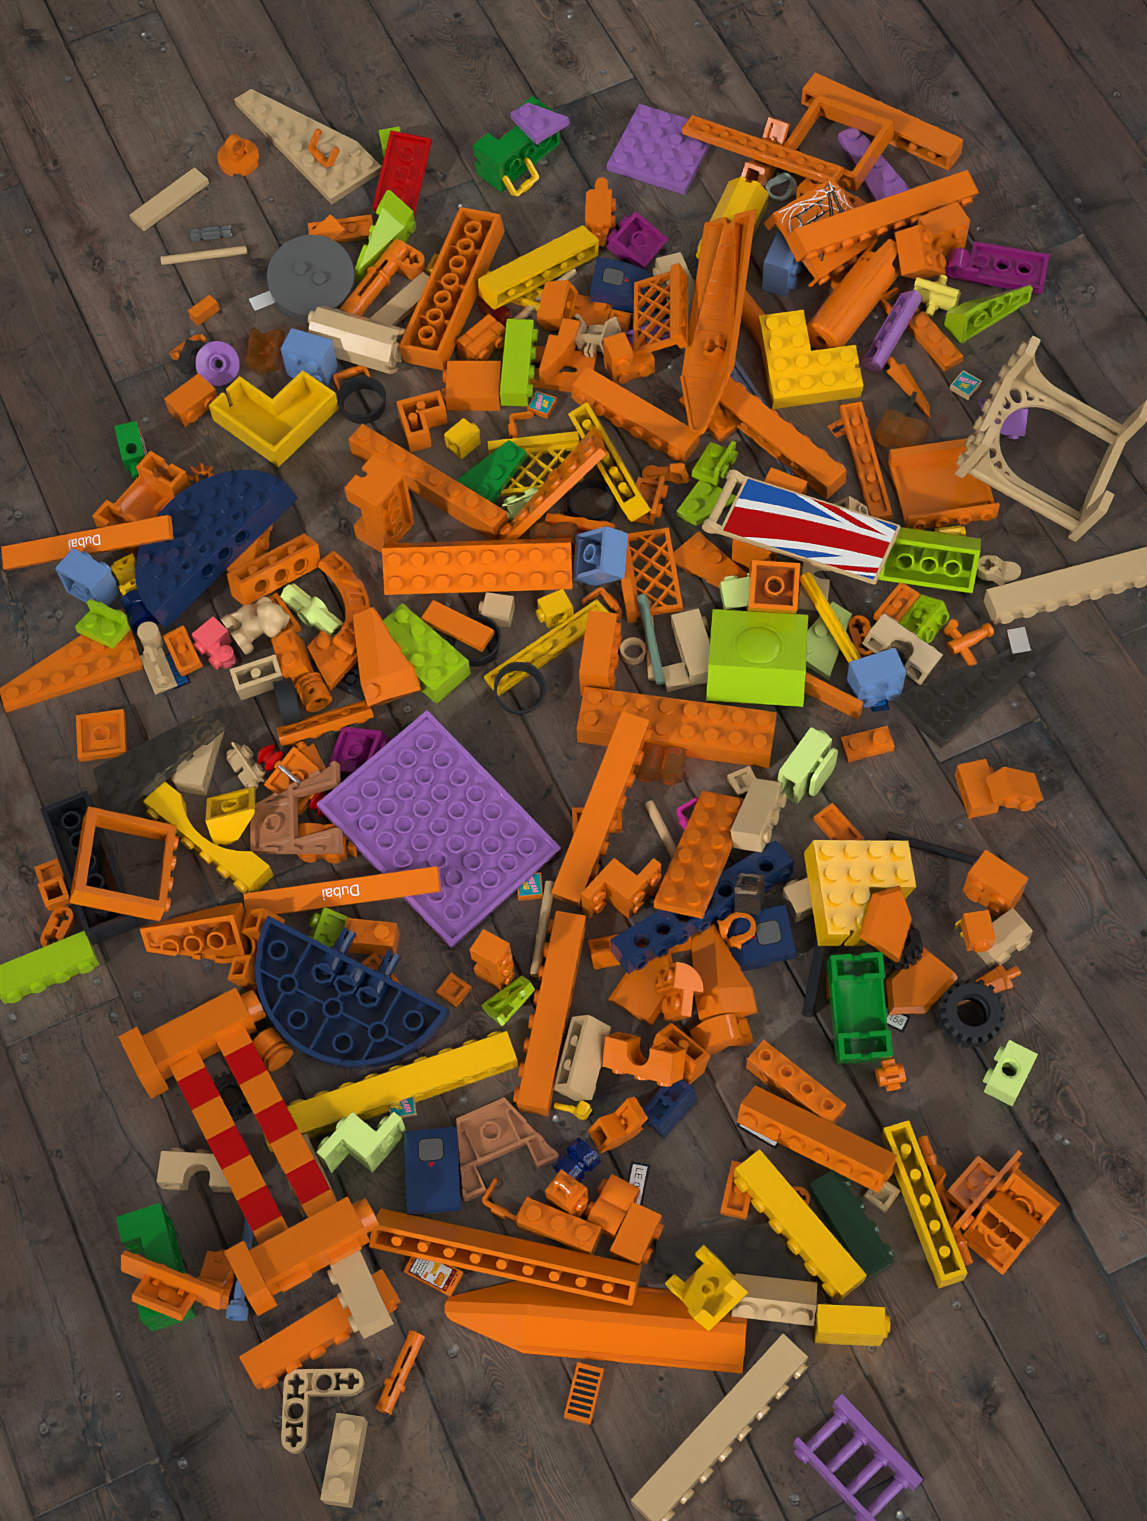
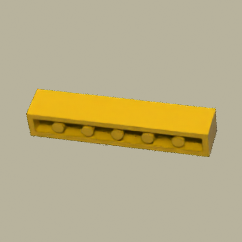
M583 225L571 230L565 235L478 278V295L495 310L545 284V282H549L597 257L599 239Z
M588 402L570 412L568 415L582 439L593 426L601 432L606 455L597 463V466L631 523L651 511Z
M910 1121L885 1127L881 1138L885 1149L897 1155L894 1173L937 1287L942 1288L964 1281L967 1275L966 1267Z
M760 1149L735 1168L734 1182L743 1193L747 1191L752 1197L751 1202L756 1210L760 1213L764 1212L768 1216L772 1229L777 1234L782 1233L788 1240L786 1244L795 1255L800 1254L805 1260L804 1265L812 1276L815 1277L817 1275L824 1283L822 1284L823 1289L831 1298L836 1297L840 1302L865 1281L867 1274Z

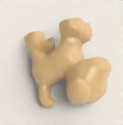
M262 597L254 604H245L236 612L225 615L221 618V621L244 654L247 655L254 649L252 644L254 639L260 637L263 633L270 638L276 637L286 627L290 616L284 612L280 605L272 603L270 598Z

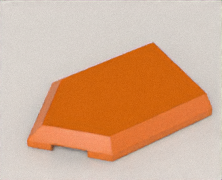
M900 885L872 894L859 934L860 938L880 952H883V954L896 963L900 961L912 921Z
M923 947L922 957L920 960L916 959V965L913 966L909 963L908 969H905L904 965L900 966V970H895L885 981L889 1016L912 1013L915 1015L926 1014L948 988L958 979L957 975Z
M668 951L664 956L652 959L641 970H634L629 974L626 972L608 1001L652 1026L661 1013L662 1002L666 998V995L656 994L655 975L659 968L673 963L671 952Z

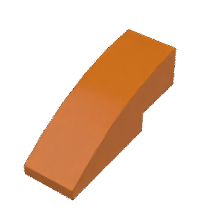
M563 318L558 336L549 334L539 368L540 384H546L572 356L577 346L575 339L580 328V321Z

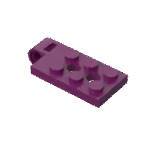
M974 241L971 256L963 248H953L949 251L945 273L952 279L1007 289H1017L1031 285L1033 287L1032 293L1042 294L1050 254ZM1003 264L1007 266V268L999 269L997 265ZM1026 268L1029 272L1022 273L1018 269Z

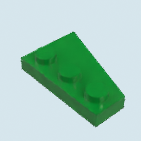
M508 440L456 481L494 503L529 454Z

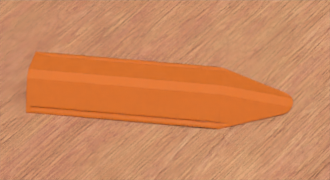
M757 209L735 214L732 222L727 217H722L704 223L688 329V347L685 349L682 376H680L689 429L696 435L705 433L735 365Z
M517 1280L454 1295L446 1301L444 1306L445 1314L452 1322L523 1354L743 1374L747 1318L731 1316V1309L708 1331L693 1319L687 1311L688 1307L670 1289L638 1287L633 1306Z

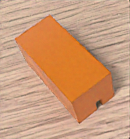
M208 295L190 308L188 314L190 319L199 326L220 309L218 302L211 295Z

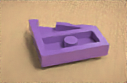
M526 103L511 112V119L536 145L569 125V118L567 116L531 103Z

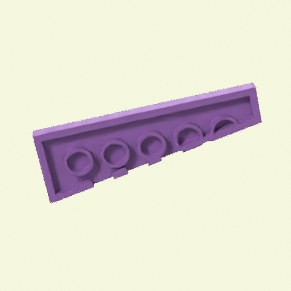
M850 127L838 133V140L855 168L871 142L862 131ZM882 155L863 181V185L866 189L868 188L873 202L910 190Z

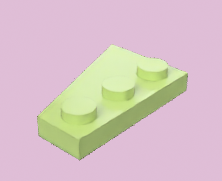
M832 602L830 606L847 632L852 614L835 602ZM820 616L807 632L806 666L829 681L840 647Z

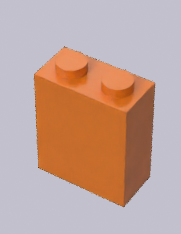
M447 361V370H443V383H446V388H442L441 392L443 401L446 402L447 411H500L501 361Z

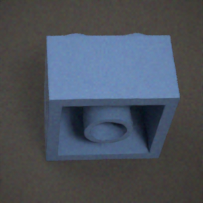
M778 230L764 260L762 290L787 297L790 289L794 290L797 282L796 275L802 272L804 263L796 261L786 238L780 230Z
M291 328L281 347L287 375L295 378L304 370L328 387L338 368L333 341Z
M605 526L577 534L573 580L597 586L624 579L628 533Z
M72 548L55 568L66 592L85 603L92 599L97 602L101 601L109 606L120 593L116 585L117 581L112 576L111 568L102 561L98 563L93 560L92 556L85 551L80 552Z
M892 648L849 663L846 686L851 696L863 701V707H871L885 699L893 700L902 694L906 670L896 649Z

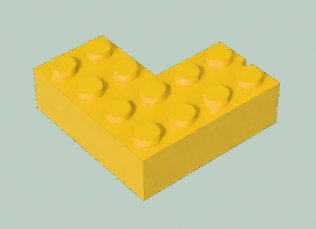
M804 310L759 316L757 329L772 409L861 397L864 386L861 370L858 368L859 360L856 345L811 351Z
M304 370L273 399L239 376L226 388L231 407L229 406L226 394L223 392L209 404L213 421L277 467H280L339 409L336 393Z
M813 840L804 852L818 946H840L843 942L845 946H867L868 943L860 938L859 934L872 894L900 885L906 899L916 888L908 841Z

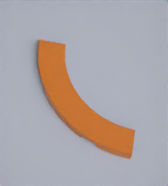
M332 550L319 561L318 568L331 578L343 597L346 612L345 622L341 630L334 636L332 643L351 656L357 650L353 615L369 609L370 603L367 591L362 581L358 580L353 573V568L339 554Z

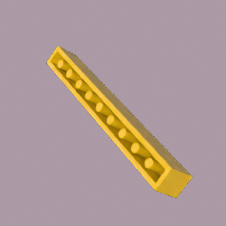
M501 1031L490 1033L485 1039L479 1041L469 1040L463 1043L462 1047L443 1049L436 1056L417 1058L412 1064L407 1066L397 1065L390 1068L389 1072L380 1075L377 1073L370 1074L363 1081L344 1083L337 1090L318 1092L311 1099L305 1101L304 1099L295 1100L287 1108L302 1136L307 1134L308 1138L312 1139L337 1130L338 1122L343 1117H348L352 1112L364 1121L390 1112L389 1108L397 1107L399 1101L414 1097L416 1103L517 1068L518 1062L508 1032L501 1033ZM264 1134V1137H265L267 1146H268L269 1150H270L271 1153H272V1152H274V1151L272 1150V1148H271V1146H270V1144H269V1142H268V1140H267V1138H266V1136H265V1134Z

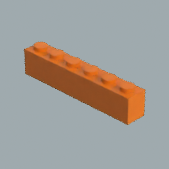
M586 367L572 385L571 398L576 403L583 405L588 402L596 415L605 417L616 427H622L630 432L633 437L644 440L653 449H659L674 461L684 464L699 445L700 435L692 433L689 426L589 367Z
M756 1085L740 1104L737 1118L738 1123L877 1193H880L893 1173L897 1159L896 1154Z
M383 1269L372 1274V1278L390 1314L397 1309V1304L401 1301ZM337 1296L239 1356L257 1389L264 1388L266 1390L273 1387L279 1382L278 1378L285 1373L290 1374L296 1369H301L303 1367L302 1363L310 1358L315 1360L327 1352L326 1348L332 1344L339 1345L350 1338V1333L353 1332L347 1318L352 1315L349 1307L343 1309Z

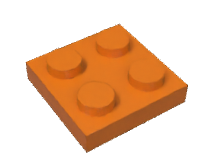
M124 709L76 715L77 756L79 762L128 756L126 713Z

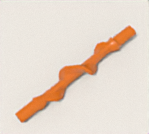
M928 1136L919 1137L918 1142L924 1156V1161L931 1169L936 1183V1192L942 1207L945 1208L949 1226L952 1229L957 1222L956 1217L961 1209L958 1206L951 1205L950 1200L945 1196L946 1189L943 1182L947 1174L945 1168L937 1163V1155L933 1152ZM959 1228L955 1234L953 1232L952 1234L964 1265L967 1266L972 1264L973 1260L967 1246V1240Z

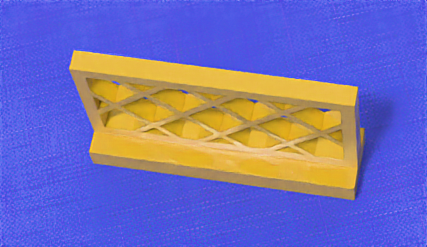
M578 431L488 441L489 455L510 440L529 454L527 457L532 460L526 468L519 467V470L522 471L515 480L511 478L509 482L512 484L508 489H504L498 497L525 494L526 490L533 487L539 489L544 484L541 479L547 472L550 473L553 470L551 469L558 460L560 462L565 460L561 457L565 451H572L579 444ZM546 453L555 457L548 466L539 460ZM535 463L544 468V471L538 478L529 472ZM525 474L534 480L529 487H524L518 483ZM582 477L576 484L584 481V478Z

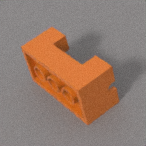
M150 451L136 466L139 473L138 478L114 504L106 500L92 515L97 528L156 517L177 494L191 486L186 471L172 463L169 466L164 458ZM140 546L125 548L122 550L129 554L133 553L137 558V553Z
M372 455L362 467V471L366 472L367 475L365 477L355 475L346 485L345 493L347 501L359 507L362 516L353 525L356 538L382 553L384 544L399 543L415 523L405 473Z
M772 467L764 480L766 483L805 495L807 492L808 481ZM733 539L732 561L740 568L749 571L752 560L777 561L778 553Z

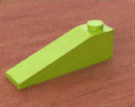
M387 190L376 211V214L379 215L375 226L371 225L369 229V244H364L355 266L357 283L362 281L367 274L368 267L373 266L393 240L399 239L406 242L410 234H413L416 229L413 211L392 191Z
M1028 285L967 301L957 307L954 306L946 313L944 327L962 344L1030 302L1033 287Z

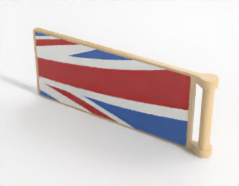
M729 470L726 477L727 482L709 518L702 525V529L705 532L721 534L870 584L877 583L899 534L900 525L744 476L736 470ZM735 484H742L723 525L717 524Z

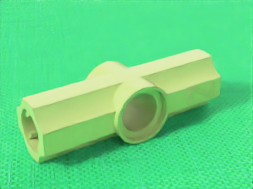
M289 584L283 589L280 596L281 599L297 613L305 625L308 627L314 626L320 632L323 630L333 638L341 630L344 623L330 613L326 605L315 596L310 597L296 584Z

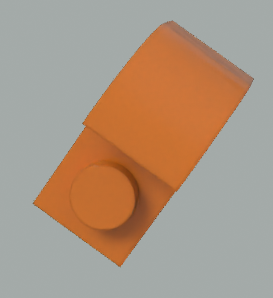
M57 858L35 866L34 868L39 880L38 887L48 911L70 904L71 892L59 859Z
M725 1014L710 1018L690 1030L692 1040L710 1054H717L728 1046H748L754 1042L747 1018H736L735 1014Z
M634 1096L626 1099L614 1113L600 1117L587 1132L599 1152L603 1153L622 1145L643 1130L642 1124L648 1117Z

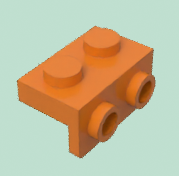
M661 475L659 481L638 477L636 485L651 511L636 519L635 522L654 526L656 517H661L663 504H660L661 498L666 499L668 485H665L666 476Z

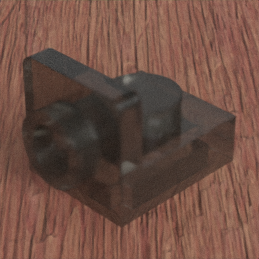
M186 340L178 358L181 373L190 375L193 367H196V356L206 343L199 340Z

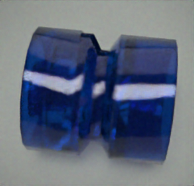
M137 589L129 591L121 598L123 610L127 615L128 623L133 632L137 633L138 627L144 622H153L158 626L160 622L145 607Z
M577 1137L567 1148L568 1154L561 1153L551 1165L557 1174L562 1169L581 1183L585 1179V1171H593L601 1163V1159L584 1140Z

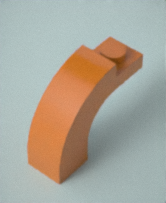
M768 117L762 139L783 146L790 123L774 117ZM751 159L745 162L741 177L747 178L745 182L751 183L754 180L765 187L777 167Z

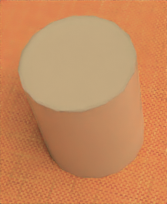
M144 622L138 627L137 634L143 648L149 644H152L157 649L163 646V638L155 623Z

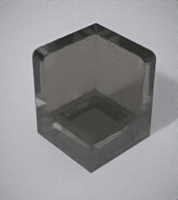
M913 391L910 400L897 396L890 400L886 420L908 426L918 392Z
M740 873L735 886V911L760 915L765 899V875Z

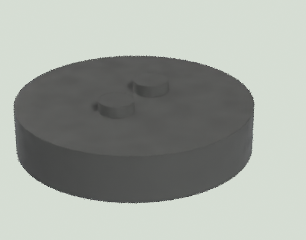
M305 235L286 242L275 252L268 266L267 283L274 303L285 315L301 322H308L310 311H316L319 306L325 305L339 310L354 291L356 276L349 254L339 243L324 236Z

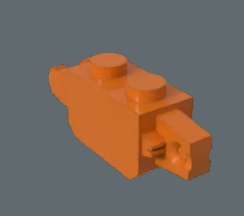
M599 177L595 182V189H590L586 192L585 223L586 228L599 239V246H606L608 241L606 239L611 234V229H616V215H612V212H616V198H612V189H608V180Z

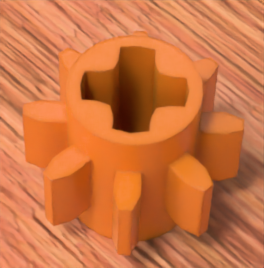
M199 462L196 467L190 466L192 470L191 475L187 476L189 480H193L192 486L201 481L198 477L200 473L205 478L215 474L210 473L212 471L210 465L204 468V465Z
M894 1058L880 1061L881 1067L875 1068L879 1087L886 1086L887 1092L899 1090L901 1088L900 1083L906 1082L903 1064H895Z

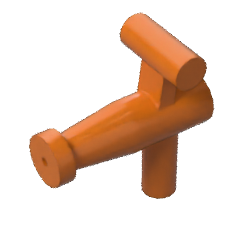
M952 619L943 630L944 636H952L954 639L946 644L947 649L951 655L960 652L971 669L978 665V662L969 647L985 637L993 636V627L986 623L982 625V628L961 635L956 629L958 627L957 620Z

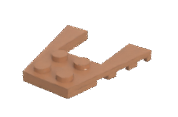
M333 761L330 763V767L322 771L319 769L309 774V778L300 783H292L284 792L280 794L276 792L255 804V813L250 820L251 851L255 854H343V832L338 827L299 837L298 798L330 790L341 784L340 764Z

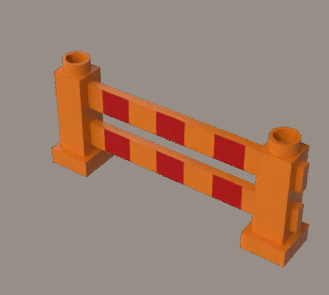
M234 988L143 1036L138 1027H135L118 1037L150 1099L169 1090L165 1080L173 1075L184 1094L259 1244L249 1250L246 1243L242 1241L224 1251L248 1301L257 1316L277 1306L273 1295L280 1291L285 1292L312 1277V1274L331 1263L334 1265L361 1250L363 1245L370 1242L367 1233L380 1227L365 1197L351 1204L348 1196L337 1202L250 1038L251 1034L257 1032L254 1023L266 1017L264 1009L253 989L240 995L237 989ZM219 1051L224 1055L308 1217L291 1228H288L202 1061Z

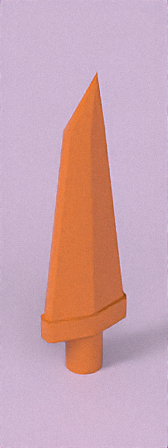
M893 357L888 358L886 362L890 367L887 370L888 375L930 417V405L910 374L908 367L905 364H898Z
M998 965L975 980V982L983 980L985 981L984 985L989 986L991 984L994 986L993 991L997 993L1013 988L1011 979L1020 976L1021 972L1017 966L1005 971L1002 965ZM971 1000L960 1001L957 1006L971 1002Z

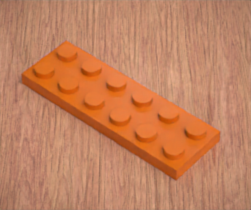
M708 791L701 792L654 899L655 909L703 919L733 847L731 828L743 804V798Z

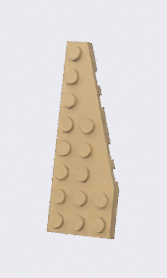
M253 89L234 99L236 106L331 204L380 174L382 166L357 141ZM318 128L322 131L316 148L327 160L334 147L340 149L333 167L321 165L308 150V145L314 131Z

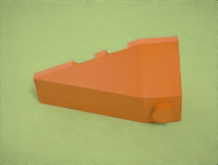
M371 607L353 615L360 682L368 707L385 705L421 691L415 667L411 661H407L401 652L402 648L398 643H395L389 634L388 627L376 609Z
M242 903L217 906L140 928L147 952L171 956L180 954L192 956V959L196 960L205 958L215 960V963L221 964L232 963L234 956L248 955V937L241 934L245 918Z
M711 924L705 931H698L691 936L693 968L700 975L703 983V993L695 995L699 1020L704 1022L710 1018L725 1014H735L736 1018H742L758 1013L753 988L729 951V947L721 937L716 925Z

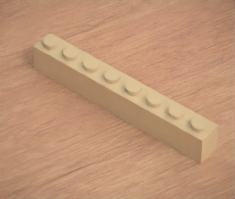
M1147 547L987 589L984 603L993 625L999 623L1007 624L1017 618H1029L1043 611L1052 612L1062 606H1074L1084 600H1097L1103 595L1119 594L1129 588L1146 586Z
M307 1134L303 1135L307 1146L334 1194ZM287 1180V1183H288V1185H289V1188H290L292 1194L295 1195V1192H294V1190H293V1188H292V1186H291L289 1180ZM300 1201L297 1202L302 1216H307ZM360 1250L334 1265L330 1264L331 1269L327 1270L333 1286L338 1284L342 1291L337 1296L343 1309L347 1307L350 1309L352 1315L347 1318L354 1333L360 1331L363 1339L393 1325V1321Z
M782 1334L631 1499V1504L648 1521H670L675 1515L674 1507L679 1502L684 1505L695 1493L692 1490L694 1485L698 1481L703 1484L714 1472L711 1468L717 1460L722 1463L733 1451L730 1447L736 1439L741 1442L752 1430L749 1427L755 1418L760 1421L771 1409L768 1406L774 1397L779 1400L787 1392L789 1387L786 1384L791 1378L794 1377L797 1380L808 1368L805 1365L808 1356L787 1336Z

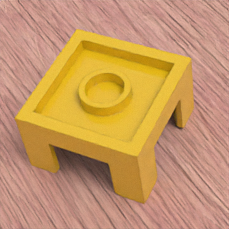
M703 1245L695 1253V1256L704 1264L686 1282L674 1274L665 1284L672 1293L684 1302L688 1307V1313L693 1319L710 1331L748 1291L725 1264Z

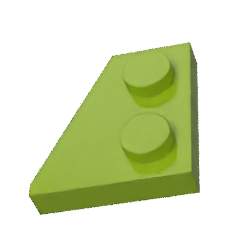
M699 480L678 508L677 516L695 526L703 523L709 518L723 489ZM730 495L724 508L733 504L736 498L735 495Z
M520 976L481 1006L500 1026H503L535 991V988L529 980Z

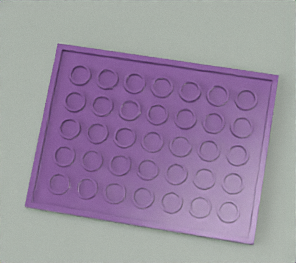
M428 710L317 803V807L325 816L342 830L344 836L381 874L439 867L442 892L403 898L451 948L561 851V847Z

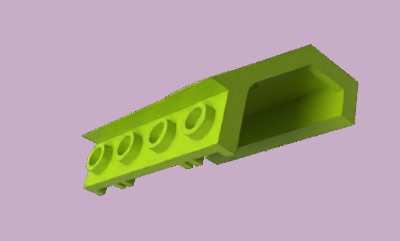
M713 609L706 701L803 707L808 615Z

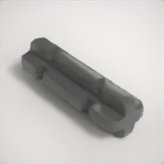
M229 224L222 225L221 228L219 226L202 227V230H199V228L190 229V238L193 242L200 241L201 238L203 240L221 239V236L223 238L232 237V227Z

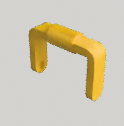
M528 157L524 159V163L532 177L523 182L518 189L515 190L508 176L502 177L512 196L524 194L539 179V175Z

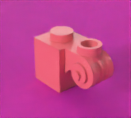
M211 617L192 633L195 641L193 646L201 655L206 654L209 657L208 660L215 669L218 670L220 667L225 669L231 668L236 663L234 651L229 646L232 643L229 631L216 618Z

